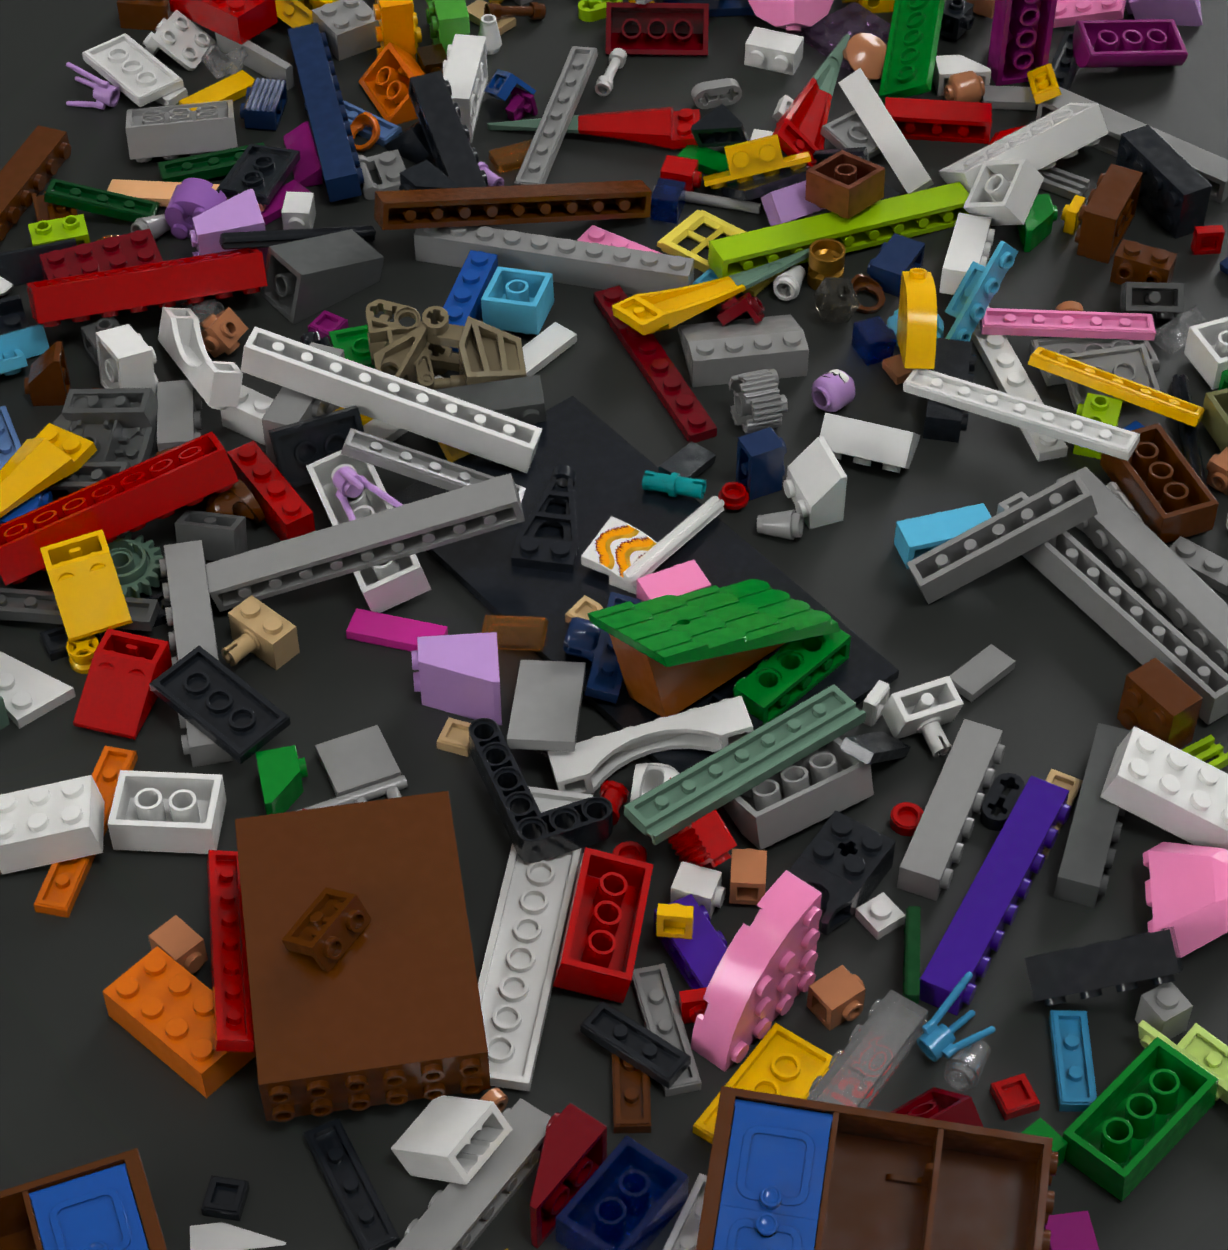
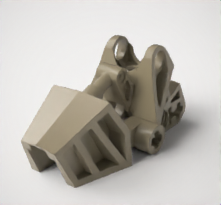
M382 299L370 302L366 306L368 346L371 363L375 365L376 370L432 390L527 377L521 338L470 316L467 317L465 326L449 324L448 312L440 306H431L425 309L422 314V321L419 312L410 306ZM379 311L384 312V314H381L379 318L374 317V315H377ZM394 314V322H390V319L393 318ZM403 317H411L416 321L414 325L404 327L399 323ZM450 347L459 348V354L452 353V348ZM448 370L459 372V375H450V378H434V375H442Z

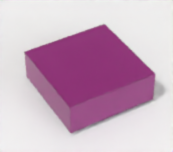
M324 310L308 325V332L318 331L321 338L327 336L329 339L330 331L348 328V320Z

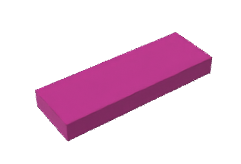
M356 608L346 630L347 639L406 651L418 650L417 637L448 635V626Z

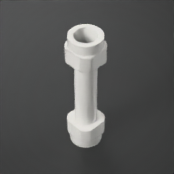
M615 48L610 53L609 65L604 75L599 76L596 81L595 92L598 95L607 96L611 93L613 79L618 68H623L626 62L627 53L624 49Z

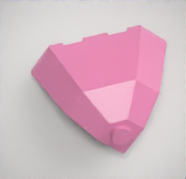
M748 0L757 17L774 27L786 29V33H800L802 28L813 26L828 15L834 1Z
M1161 842L1143 853V865L1148 867L1150 879L1145 881L1146 905L1152 907L1153 919L1147 922L1148 932H1157L1174 926L1181 958L1228 932V850L1216 847Z

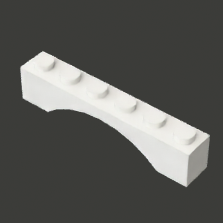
M162 307L158 341L208 406L217 410H225L227 407H238L243 372L234 362L212 361L203 342L199 319L190 308Z
M742 696L722 699L717 703L703 707L691 708L685 712L668 717H660L654 721L637 726H629L606 735L594 736L588 740L576 743L575 751L547 752L558 790L592 794L614 772L638 758L671 749H697L716 753L754 730Z

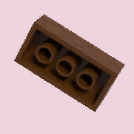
M1159 423L1131 430L1140 434V441L1128 461L1104 453L1101 454L1100 465L1112 482H1116L1134 507V510L1140 515L1144 524L1164 543L1175 541L1180 536L1185 538L1213 530L1219 506L1218 501Z

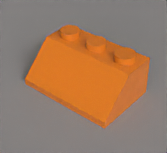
M389 42L358 82L383 119L395 125L418 119L408 94L409 81L411 77L425 73L412 54Z

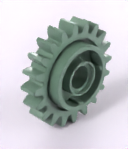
M128 532L125 538H120L118 535L116 540L108 544L124 597L141 598L140 593L152 595L151 586L160 587L159 579L162 576L159 559H163L164 556L161 554V548L154 546L153 540L144 542L143 535H139L133 540L131 533Z

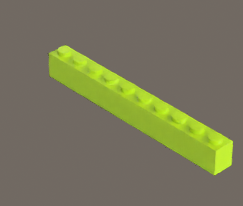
M955 182L879 200L849 219L829 212L709 241L708 264L719 279L805 250L818 239L828 238L837 240L844 245L845 253L881 245L884 242L887 243L894 233L909 238L955 227L958 213L969 214L963 208L969 193L960 182ZM807 258V259H805V260H803V261H801V262H799V263H797V264H795V265L807 263L809 258Z

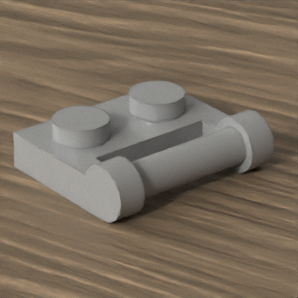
M398 149L370 157L358 155L365 182L363 183L362 191L367 200L375 199V191L399 190L401 185L400 172L406 170ZM376 169L381 184L377 185L373 182L370 170Z

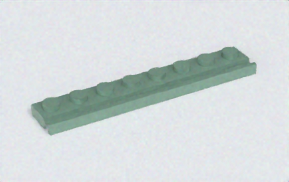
M833 684L624 805V816L645 836L648 835L654 845H657L711 811L720 808L865 722L866 712L856 708V703Z

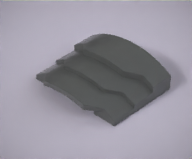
M152 388L69 389L62 414L53 421V425L94 442L97 451L78 471L51 485L47 490H67L69 493H73L148 460L154 443L158 412V398Z

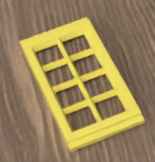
M696 210L657 242V247L669 255L694 258V268L705 272L709 268L711 269L708 260L697 254L705 247L709 248V241L715 240L721 234L732 236L745 233L746 231L704 210ZM703 224L716 230L707 238L694 232ZM686 237L700 243L691 251L678 245ZM784 271L746 289L743 293L749 292L755 297Z

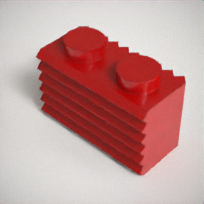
M716 809L691 823L668 840V843L672 844L671 849L676 850L675 855L679 856V861L713 869L730 859L731 855L728 851L737 846Z

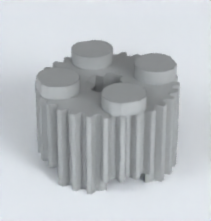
M763 369L731 376L728 385L729 390H734V405L730 406V412L735 425H742L745 434L768 427L773 429L782 425V413L788 411V402L784 394H779V376L775 369Z

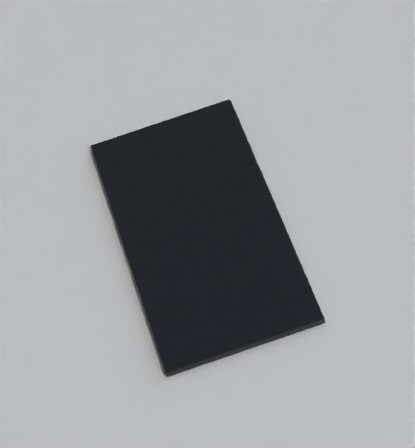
M571 396L546 410V421L531 424L542 428L536 453L527 473L471 453L453 463L494 477L511 473L514 483L526 488L521 502L525 521L550 483L553 469L558 465H567L573 468L577 474L574 485V498L579 540V552L574 573L511 566V556L516 537L525 521L426 551L544 661L586 662L582 697L620 731L629 726H637L654 721L661 716L630 698L624 679L622 680L616 704L584 695L592 665L588 659L571 656L563 651V644L569 623L565 622V614L584 595L601 604L603 609L607 607L610 592L636 598V595L610 585L609 575L581 565V556L611 516L632 525L658 543L702 504L690 496L677 495L676 497H671L665 492L643 490L642 479L645 471L649 470L658 473L659 468L579 400ZM418 481L392 497L404 505L449 491ZM549 503L546 513L565 515L566 505ZM718 517L714 518L653 572L656 573L694 559L711 583V586L716 585L721 588L749 579L763 580L769 583L772 589L787 592L790 598L804 601L810 605L811 609L823 611L838 622L839 628L851 636L849 658L785 712L833 684L858 705L865 700L879 680L889 684L899 676V670ZM542 525L535 537L563 540V528ZM779 648L713 691L724 698H734L733 689L738 680L750 675L763 660H768L777 653ZM704 697L697 700L696 702H694L693 704H691L679 713L694 708ZM671 749L646 755V757L653 763L672 766L681 773L711 756L714 752L697 749Z

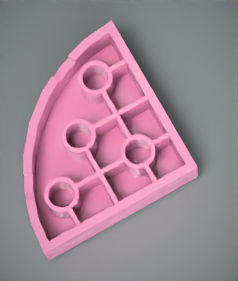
M787 870L758 902L757 906L761 909L758 911L750 927L743 923L720 960L703 997L708 1002L704 1015L699 1014L696 1017L692 1032L691 1049L724 1072L734 1062L740 1063L748 1053L749 1046L757 1038L762 1039L770 1030L772 1022L779 1014L781 1016L785 1015L792 1007L794 998L801 991L807 992L809 985L814 983L816 979L814 969L818 958L816 949L817 941L820 937L818 928L819 920L822 916V910L820 909L822 893Z

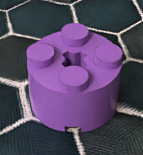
M200 178L184 179L181 184L176 186L165 210V219L171 227L172 235L178 239L190 238L189 230H194L192 218L226 201L227 197L221 190L219 193L212 188L213 184L207 180Z

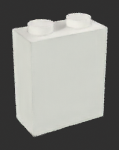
M443 1095L433 1099L391 1147V1150L410 1176L467 1185L513 1129L493 1101Z

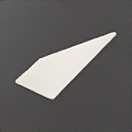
M223 1222L190 1226V1250H249L286 1245L284 1241Z

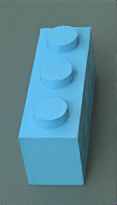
M981 503L896 521L894 545L906 568L909 569L907 562L990 519L991 515L985 504Z

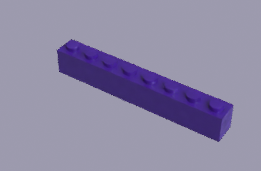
M1032 775L1030 776L920 978L919 1000L940 1008L967 972H972L973 977L947 1012L958 1016L963 1004H971L977 989V985L974 984L978 977H985L991 963V958H989L991 951L998 952L1005 936V932L1002 930L1006 924L1010 926L1013 924L1019 906L1016 905L1019 898L1025 900L1032 885L1030 877L1032 873L1038 875L1045 861V855L1042 854L1044 848L1051 850L1055 844L1059 832L1055 829L1057 823L1064 825L1071 811V806L1067 804L1069 790Z

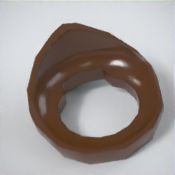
M857 274L848 286L849 304L858 312L872 314L877 313L883 308L886 299L884 291L878 282L871 277ZM866 290L877 297L878 303L872 307H864L857 302L856 293Z

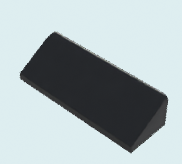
M72 238L0 253V277L9 281L14 286L42 281L44 276L39 255L53 250L77 246L76 239Z

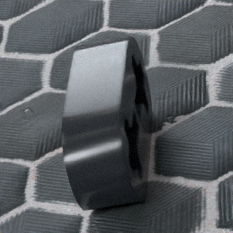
M1003 773L998 775L983 802L980 815L981 823L989 830L1001 831L1025 787L1024 781L1020 776L1013 773ZM1008 787L1012 788L1008 796L1003 795V790H1007ZM997 807L1002 808V813H999L997 816L992 815Z

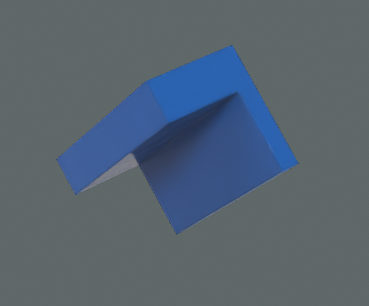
M497 69L484 92L494 98L506 101L514 87L532 95L535 94L536 90L512 73Z

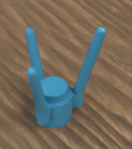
M967 972L931 1020L922 1026L924 1033L917 1038V1044L922 1052L933 1062L938 1061L942 1056L949 1059L959 1050L983 1039L996 1030L994 1026H990L953 1044L956 1041L954 1033L975 1016L974 1010H969L949 1027L943 1023L939 1026L937 1025L973 977L972 972Z

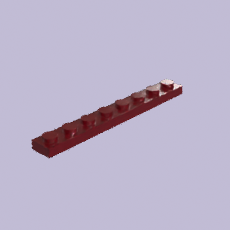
M620 285L594 292V303L688 443L691 441L697 443L716 437V425L653 333L644 336L613 316L612 305L628 298Z

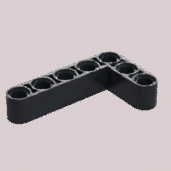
M479 718L470 724L469 744L471 757L515 850L522 860L530 863L540 862L602 842L611 836L613 831V808L608 799L600 796L589 797L541 813L498 724L489 718Z

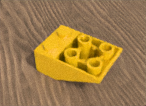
M103 529L40 548L69 642L104 632L108 628L114 629L133 623Z

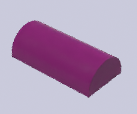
M1174 19L1076 21L1074 27L1073 53L1075 61L1080 68L1181 66L1188 56Z

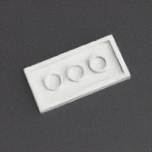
M126 33L82 52L83 60L111 84L119 87L120 91L139 107L184 87L182 78Z

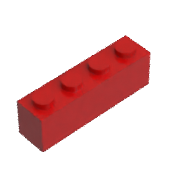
M885 98L886 109L906 139L989 144L992 126V103Z
M254 440L227 452L238 480L240 479L253 494L265 515L266 523L281 541L316 531L313 511Z

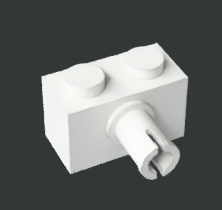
M946 676L891 694L881 713L894 738L900 739L915 733H922L932 752V756L937 758L939 757V752L943 756L950 752L952 748L941 725L952 722L964 703L950 676Z

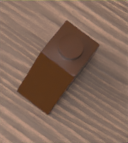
M62 341L55 342L31 364L29 377H25V393L30 394L33 406H60L65 404L69 389H71V382Z

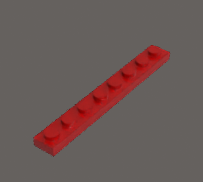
M208 850L207 875L215 1051L254 1052L255 1040L238 851Z

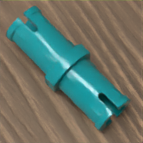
M646 470L642 479V489L665 492L671 497L683 495L703 499L706 492V480L681 477L680 473L672 472L669 475Z

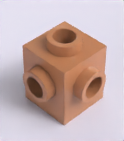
M230 307L217 315L212 313L200 324L203 328L201 334L206 351L214 358L224 352L229 355L240 346L239 338L249 329Z

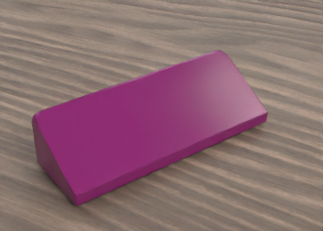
M306 121L283 136L286 149L300 152L301 159L292 170L294 180L304 187L323 184L319 157L309 121Z

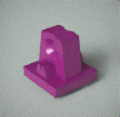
M514 87L511 91L510 103L505 109L508 115L507 118L511 121L520 120L527 113L536 116L538 109L534 95Z

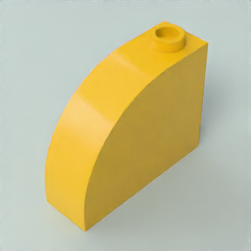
M912 268L910 271H902L896 338L904 368L934 369L937 341L936 288L932 273L927 272L923 268Z

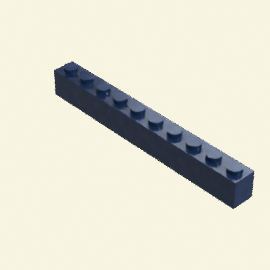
M318 23L287 29L329 200L334 202L361 196L360 184L365 183L326 33H320Z

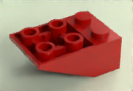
M108 628L94 652L73 725L136 739L158 698L150 690L149 683L172 666L169 642Z

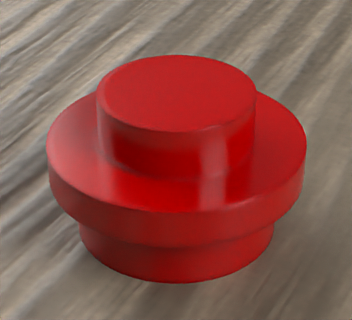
M728 482L719 491L718 498L724 500V508L738 510L748 504L749 493L743 484Z

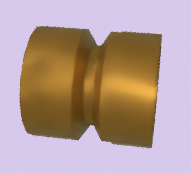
M823 238L814 241L810 245L807 283L812 289L819 292H833L842 286L846 249L839 241Z

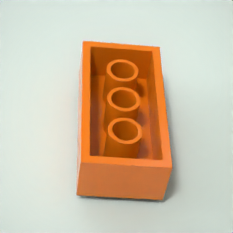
M158 946L102 991L108 1016L206 1099L256 1056L255 1045L254 1052L215 1051L213 991Z

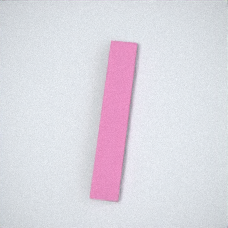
M987 308L984 317L980 320V329L983 335L1154 341L1156 335L1152 314Z

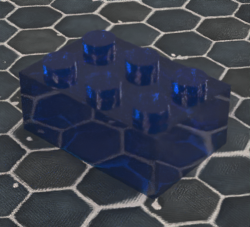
M626 1135L556 1216V1241L569 1250H647L685 1204L688 1198L689 1176Z

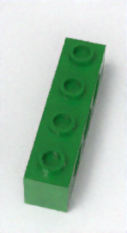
M840 629V632L783 644L777 653L768 660H763L755 671L746 678L742 677L738 680L733 689L734 697L742 696L748 713L763 721V725L785 712L849 658L851 636Z

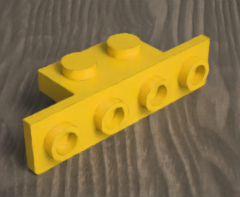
M775 134L725 146L729 170L704 176L703 180L705 187L711 186V189H717L726 186V182L736 179L738 183L750 181L753 179V175L761 173L764 176L780 173L779 169L790 167L791 170L804 168L807 162H811V156L809 152H803L782 157L779 138Z

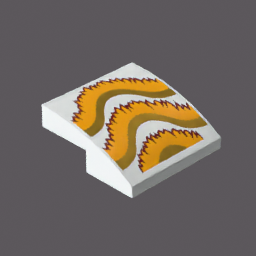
M611 516L582 554L581 565L609 575L610 585L636 595L637 586L630 587L628 584H624L622 581L623 572L656 545L657 542L632 525Z

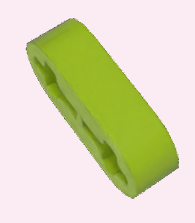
M581 0L578 3V17L585 22L605 19L606 2H623V0Z

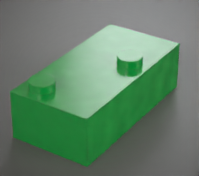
M1156 1037L1063 1132V1138L1068 1142L1064 1159L1122 1202L1215 1104L1219 1079L1159 1037Z

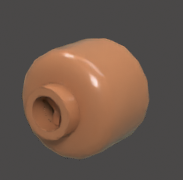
M974 71L953 74L949 77L947 85L944 86V95L947 101L980 102L981 96L985 94L984 81Z

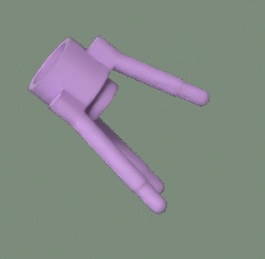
M70 62L66 63L68 68L87 78L84 79L76 76L75 81L93 88V98L96 99V102L67 101V106L93 107L104 110L106 105L110 107L117 105L120 98L119 87L110 85L108 81L102 80Z
M349 466L341 467L333 476V484L338 489L335 496L341 501L349 521L355 520L356 517L347 498L358 497L363 492L364 487L395 507L403 505L370 483L364 476H359Z

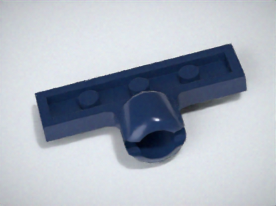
M610 592L606 608L628 601L637 604L642 600ZM572 618L565 636L563 651L568 655L591 661L592 666L584 695L616 704L623 676L609 633L590 623L588 619Z

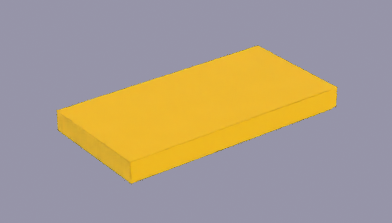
M775 1022L726 1083L725 1087L810 1100L836 1067L837 1058ZM720 1092L693 1125L692 1133L710 1144L713 1142Z

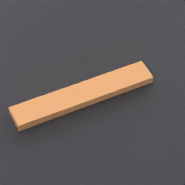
M112 179L107 191L158 202L161 207H167L176 186L182 182ZM213 184L212 188L217 190L220 184ZM258 204L260 211H264L266 205Z

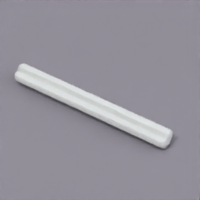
M712 496L623 572L622 581L624 584H628L630 587L637 586L638 578L651 574L723 512L724 500L719 499L717 496Z

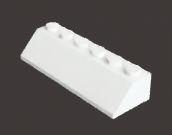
M1069 103L939 170V174L947 184L960 182L970 193L984 161L1027 159L1037 171L1040 169L1047 170L1056 165L1055 161L1077 155L1078 149L1098 144L1100 142L1099 138L1109 133L1098 103Z

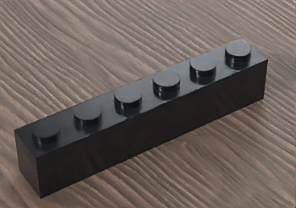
M441 70L411 77L408 94L437 168L459 185L460 188L487 187V175L484 170L479 168L477 150L475 147L471 148L469 131L467 126L461 123L460 108L457 102L453 103L451 98L452 89L449 81L444 80Z

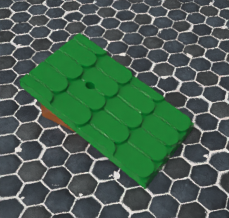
M749 579L721 588L714 585L679 596L664 595L637 604L628 601L587 613L590 623L609 633L629 697L661 717L678 714L787 642L840 632L838 622L833 620L829 614L813 610L808 603L790 598L787 592L772 589L769 583L758 579Z

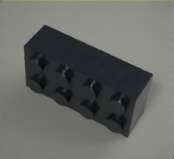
M1149 125L1122 133L1116 165L1143 172L1138 202L1175 239L1194 233L1195 226H1204L1212 185Z

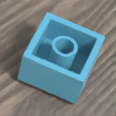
M498 266L481 298L483 322L502 331L538 335L554 303L553 273Z

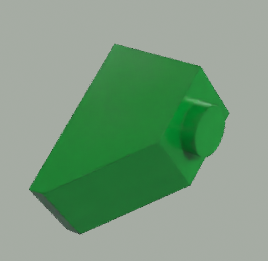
M1037 194L1024 225H1016L1024 252H1030L1051 234L1053 221H1057V206L1052 204L1049 194Z
M296 745L255 752L266 815L286 812L304 792L302 778L308 777L305 757L298 758Z

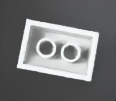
M825 413L820 437L823 436L836 459L841 460L842 454L854 457L853 463L871 466V461L883 463V470L900 473L901 468L909 469L920 439V435L914 432Z

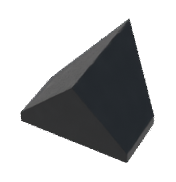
M723 104L691 127V132L700 148L729 146L750 141L742 122Z

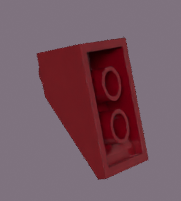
M569 1103L561 1113H555L546 1126L545 1139L530 1202L531 1242L537 1249L607 1167V1126L572 1103Z

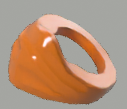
M369 112L359 114L350 125L353 139L364 127L372 128L370 140L363 145L355 144L356 151L370 149L379 139L380 125L378 120Z

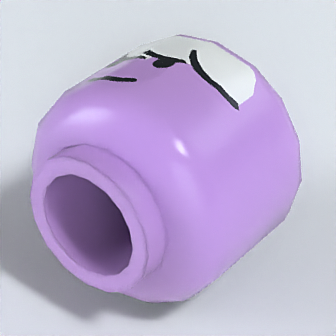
M839 369L830 370L820 376L812 385L811 395L814 404L819 409L829 413L836 412L848 405L855 397L853 379L846 372Z

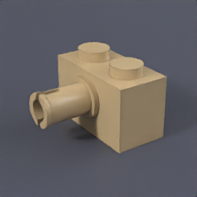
M249 596L228 612L231 635L235 641L221 650V655L231 666H235L249 653H253L272 668L278 670L300 653L296 626L254 596Z

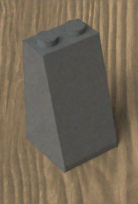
M352 229L269 246L265 266L268 286L262 287L261 296L292 324H296L379 282L384 256Z

